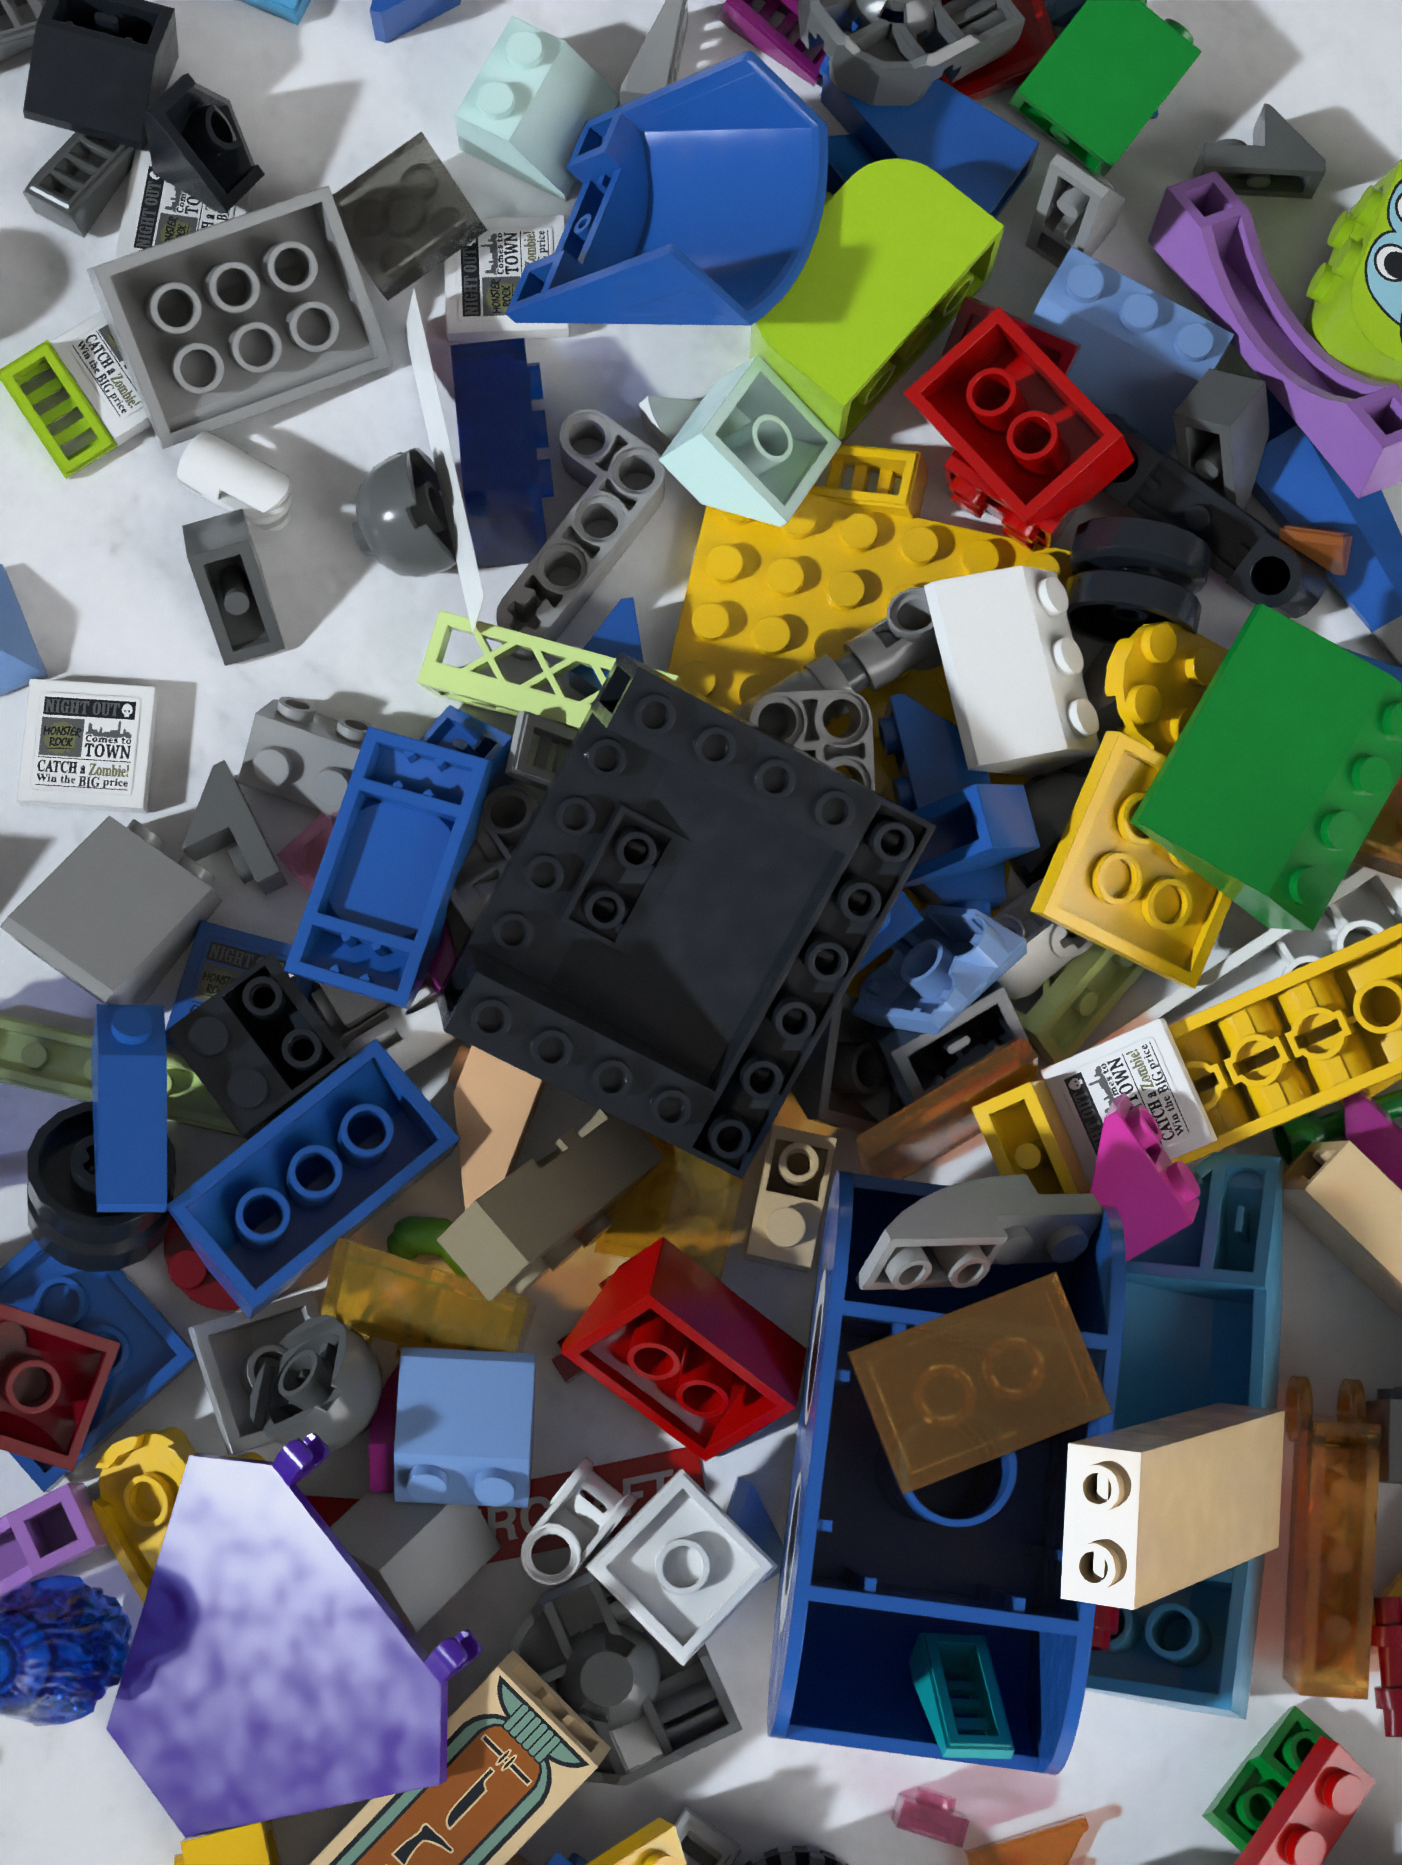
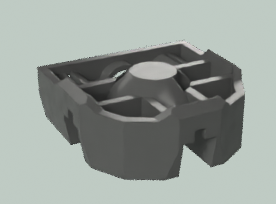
M799 0L797 6L801 41L808 50L824 43L823 50L830 58L829 75L832 82L839 90L871 106H910L921 100L930 88L931 83L942 77L943 73L953 83L1004 56L1012 50L1019 40L1026 19L1011 0H947L949 3L943 6L941 0ZM885 8L904 12V23H892L880 18ZM857 18L862 20L863 23L860 30L850 35L844 33L851 29L853 20ZM921 32L924 34L922 46L928 52L927 54L917 42V34Z
M588 1571L544 1592L509 1640L508 1654L514 1650L546 1683L555 1680L557 1692L560 1693L561 1698L611 1747L599 1767L584 1782L626 1786L742 1730L740 1721L706 1645L704 1644L684 1665L685 1669L661 1680L662 1668L658 1651L646 1633L641 1630L644 1627L617 1599L609 1601L608 1597L612 1594ZM588 1584L605 1622L593 1624V1628L582 1633L579 1631L570 1637L555 1599ZM606 1634L623 1636L634 1643L635 1647L626 1657L616 1651L606 1650ZM716 1698L718 1699L717 1702H714V1703H712V1704H710V1705H708V1706H706V1707H704V1708H702V1709H700V1710H698V1711H696V1712H694V1713H691V1714H689V1715H687V1716H685V1717H683V1718H681V1719H679V1720H677V1721H675V1722H673V1723H671V1724H668V1725H666V1726L664 1725V1723H666V1722H668V1721H670V1720H672V1719H674V1718H676V1717H679V1716H681V1715H683V1714H685V1713H687V1712H689V1711H691V1710H693V1709H695V1708H697V1707H699V1706H702V1705H704V1704H706V1703H708V1702H710V1701H712V1700H714V1699H716ZM587 1700L597 1706L608 1707V1720L606 1716L593 1714L581 1707ZM646 1714L663 1753L642 1765L628 1769L612 1730L623 1728V1726L633 1721L636 1722Z

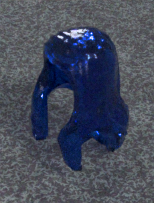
M55 1575L23 1583L0 1598L1 1716L22 1720L34 1726L66 1724L94 1712L96 1702L103 1698L107 1689L118 1685L130 1652L129 1640L132 1638V1626L128 1615L122 1611V1607L116 1597L103 1595L104 1591L102 1588L90 1587L84 1583L81 1577Z

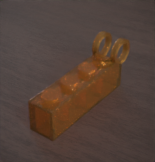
M1292 1375L1288 1382L1285 1399L1286 1432L1289 1441L1294 1442L1282 1678L1300 1696L1368 1700L1381 1424L1366 1417L1365 1392L1363 1384L1359 1379H1343L1338 1393L1337 1415L1313 1414V1397L1309 1378L1307 1376Z

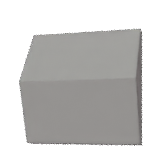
M313 1290L271 1302L252 1319H249L241 1311L192 1326L188 1329L228 1455L276 1443L262 1431V1428L253 1423L250 1417V1395L257 1375L265 1361L276 1367L280 1358L288 1351L287 1348L280 1344L281 1340L307 1319L321 1316Z
M369 1490L330 1527L413 1637L501 1548L500 1543L477 1506L394 1502V1492L370 1493Z

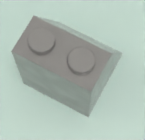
M108 816L5 919L0 928L32 954L101 1003L144 1005L195 938L200 920L207 922L222 900L214 889L209 886L215 877L196 861L183 855L179 862L176 863L158 850L164 841L146 826L132 819L129 825L125 827L111 816Z

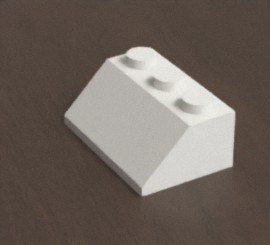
M1021 565L938 580L924 586L968 770L1038 776L1097 754L1100 747L1097 737L1099 720L1095 708L1087 697L1081 673L1084 667L1083 656L1079 646L1072 637L1066 613L1069 605L1068 596L1063 584L1058 580L1056 572Z

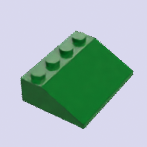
M1255 604L1131 818L1130 823L1267 928L1313 932L1402 774V683L1389 673L1264 604Z

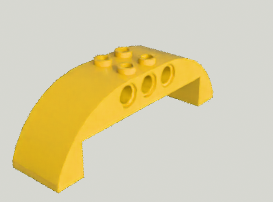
M1402 923L1168 1026L1218 1139L1215 1142L1172 1159L1173 1163L1180 1160L1185 1165H1188L1214 1152H1219L1402 1074ZM1044 1079L1028 1082L972 1107L1001 1176L1026 1174L1038 1194H1090V1184Z

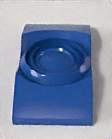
M368 726L284 971L294 976L408 1010L410 1009L440 945L448 903L457 876L475 842L492 768L490 760Z

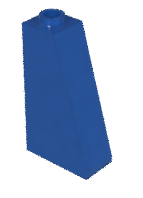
M826 54L819 69V74L823 76L820 102L848 134L856 136L875 161L908 159L924 164L945 178L995 219L998 218L1032 171L1039 146L1038 141L939 78L931 83L930 88L921 100L910 106H871L839 90L830 79V58Z

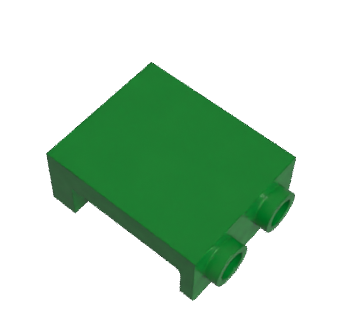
M1087 0L1007 105L1087 171L1102 175L1103 177L1115 165L1202 53L1200 49L1193 45V36L1183 25L1172 19L1163 20L1146 6L1147 0Z

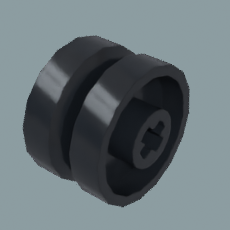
M1112 516L1094 518L1079 524L1074 534L1069 564L1076 575L1069 577L1064 585L1069 602L1066 613L1070 629L1082 636L1110 645H1115L1120 638H1130L1144 624L1167 621L1175 623L1196 635L1202 605L1194 593L1202 591L1207 583L1212 556L1208 544L1192 532L1168 523L1144 518Z
M93 1101L83 1102L57 1112L38 1129L27 1153L28 1226L39 1247L60 1264L86 1272L118 1271L144 1260L163 1242L172 1215L167 1208L166 1212H97ZM167 1135V1204H169L173 1200L175 1189L176 1163L175 1148Z

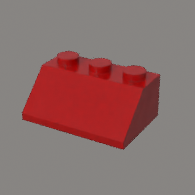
M999 306L904 392L905 397L1026 527L1087 504L1135 461L1123 434Z
M662 1237L617 1268L565 1339L560 1353L706 1462L796 1409L807 1349L665 1237Z

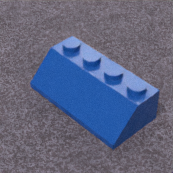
M375 1039L167 1204V1209L206 1268L245 1315L252 1319L449 1157L460 1141V1137Z

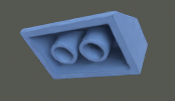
M1072 246L1043 293L1029 321L1082 344L1068 378L1103 414H1117L1125 418L1142 435L1167 453H1169L1176 440L1173 413L1209 368L1215 370L1218 368L1234 337L1233 333Z

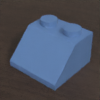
M401 1348L394 1442V1502L528 1508L534 1448L536 1353Z

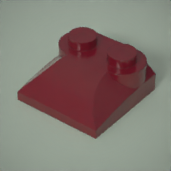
M0 1302V1449L73 1472L121 1343Z

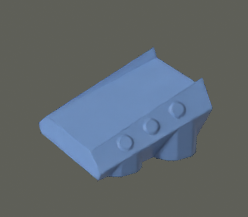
M928 904L925 910H917L924 920L891 946L894 952L885 964L875 968L867 975L859 989V1000L851 1010L853 1015L876 1026L938 1035L1027 954L1026 939L977 909Z

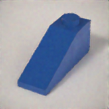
M96 1004L91 1049L97 1212H166L167 1050L164 1005Z

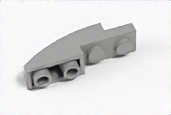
M1026 1174L992 1176L965 1181L942 1188L923 1197L902 1211L885 1228L855 1280L861 1290L966 1288L978 1286L980 1281L989 1272L991 1264L1075 1262L1077 1257L1087 1248L1090 1237L1100 1223L1102 1207L1093 1194H1038Z

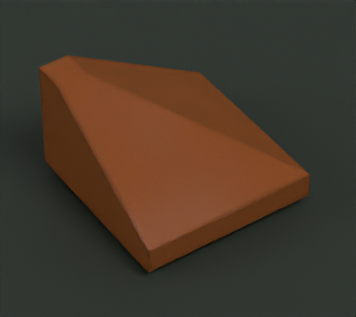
M1298 524L1285 525L1284 528H1280V539L1331 573L1346 575L1353 535H1349V531Z

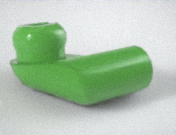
M408 1216L394 1225V1231L387 1237V1248L391 1256L396 1260L408 1263L418 1255H439L462 1282L468 1278L437 1242V1239L453 1223L447 1218Z

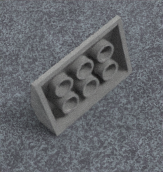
M329 186L308 191L87 269L109 329L162 449L190 440L201 432H212L393 365Z

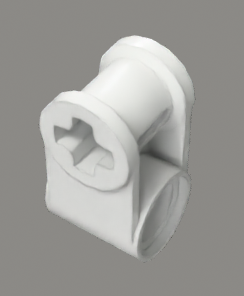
M1044 878L1033 883L1024 894L995 917H992L996 922L1026 939L1027 954L997 980L1004 986L1010 999L1023 998L1032 994L1044 981L1072 959L1086 952L1094 944L1077 934L1074 938H1071L1067 935L1065 928L1030 911Z
M587 1457L584 1458L549 1503L550 1507L528 1533L522 1544L521 1561L523 1568L533 1580L541 1584L556 1585L566 1582L573 1576L595 1547L603 1544L638 1499L631 1493L623 1496L593 1471L594 1462ZM582 1490L586 1491L603 1505L607 1511L601 1512L585 1499L580 1492ZM547 1535H558L569 1544L571 1550V1557L567 1567L554 1575L540 1572L532 1560V1549L535 1543Z

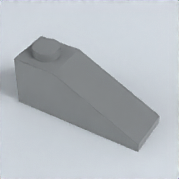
M1057 153L1049 164L1025 246L1057 268L1061 265L1071 246L1092 257L1115 227L1125 198L1118 194L1114 185L1102 175L1096 173L1089 174Z

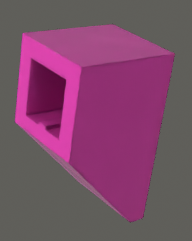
M1124 1092L1113 1099L1104 1118L1090 1194L1095 1196L1100 1205L1114 1206L1119 1211L1124 1230L1127 1262L1194 1222L1200 1204L1197 1197L1200 1196L1201 1192L1189 1168L1180 1160L1173 1163L1159 1143L1162 1140V1133L1151 1113L1143 1105L1135 1108Z

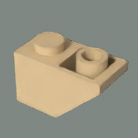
M777 1125L772 1126L744 1260L804 1273L809 1271L813 1260L837 1138Z

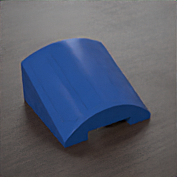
M751 51L740 53L586 121L566 167L583 185L554 254L525 265L505 314L515 323L753 325L787 294L801 273L813 247L823 213L827 188V123Z

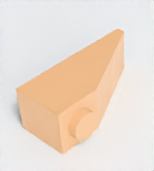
M461 1045L452 1063L448 1082L457 1084L453 1096L457 1135L460 1137L458 1146L464 1207L466 1210L477 1198L513 1173L547 1082L474 1046L468 1048Z

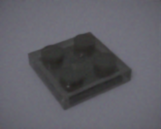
M422 131L332 195L351 248L387 301L487 231V228Z

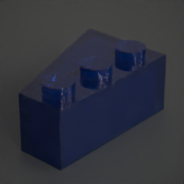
M524 338L450 345L463 491L478 569L528 564L547 541L542 498L554 497L550 459L538 460L537 449L549 448L545 410H532L533 400L544 399L540 362L527 363Z

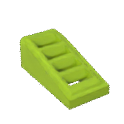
M48 340L0 369V381L66 479L118 447ZM51 368L57 377L25 396L20 387ZM65 388L70 397L39 416L33 407ZM78 408L83 418L52 436L47 426ZM91 428L97 439L66 457L60 447Z

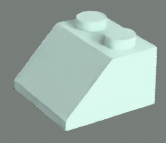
M511 16L454 115L459 148L566 201L578 180L566 167L584 124L594 117L619 107V95L566 41Z
M757 354L713 384L659 458V461L701 504L781 527L789 522L842 442Z

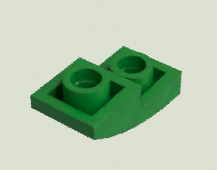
M1295 1705L1288 1708L1232 1774L1202 1817L1236 1848L1243 1852L1319 1737L1323 1736L1332 1741L1334 1740Z

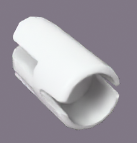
M209 431L199 433L189 443L177 469L178 483L181 487L229 512L243 509L246 521L263 530H281L289 523L292 515L290 477L249 455L245 450Z
M424 985L419 989L409 1010L390 1005L336 1039L351 1058L376 1039L404 1072L458 1038L444 1032L436 998L437 994L430 985Z

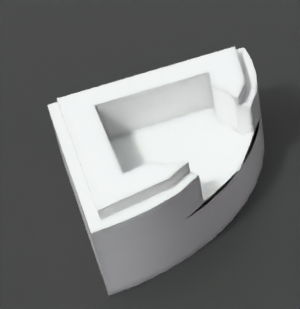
M647 396L639 403V409L644 425L649 433L654 431L657 437L668 447L701 400Z

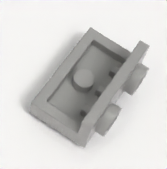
M281 697L279 700L273 699L255 713L237 783L337 817L368 726H373L355 718L343 717L336 720L315 713L316 707L302 699L294 697Z

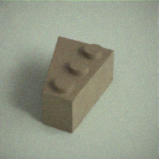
M599 1109L596 1115L578 1133L572 1128L560 1137L556 1142L559 1149L538 1162L530 1159L477 1198L437 1239V1242L489 1302L512 1286L519 1295L524 1293L542 1278L549 1269L555 1271L582 1246L586 1249L599 1239L614 1224L607 1214L664 1159V1156L639 1128Z

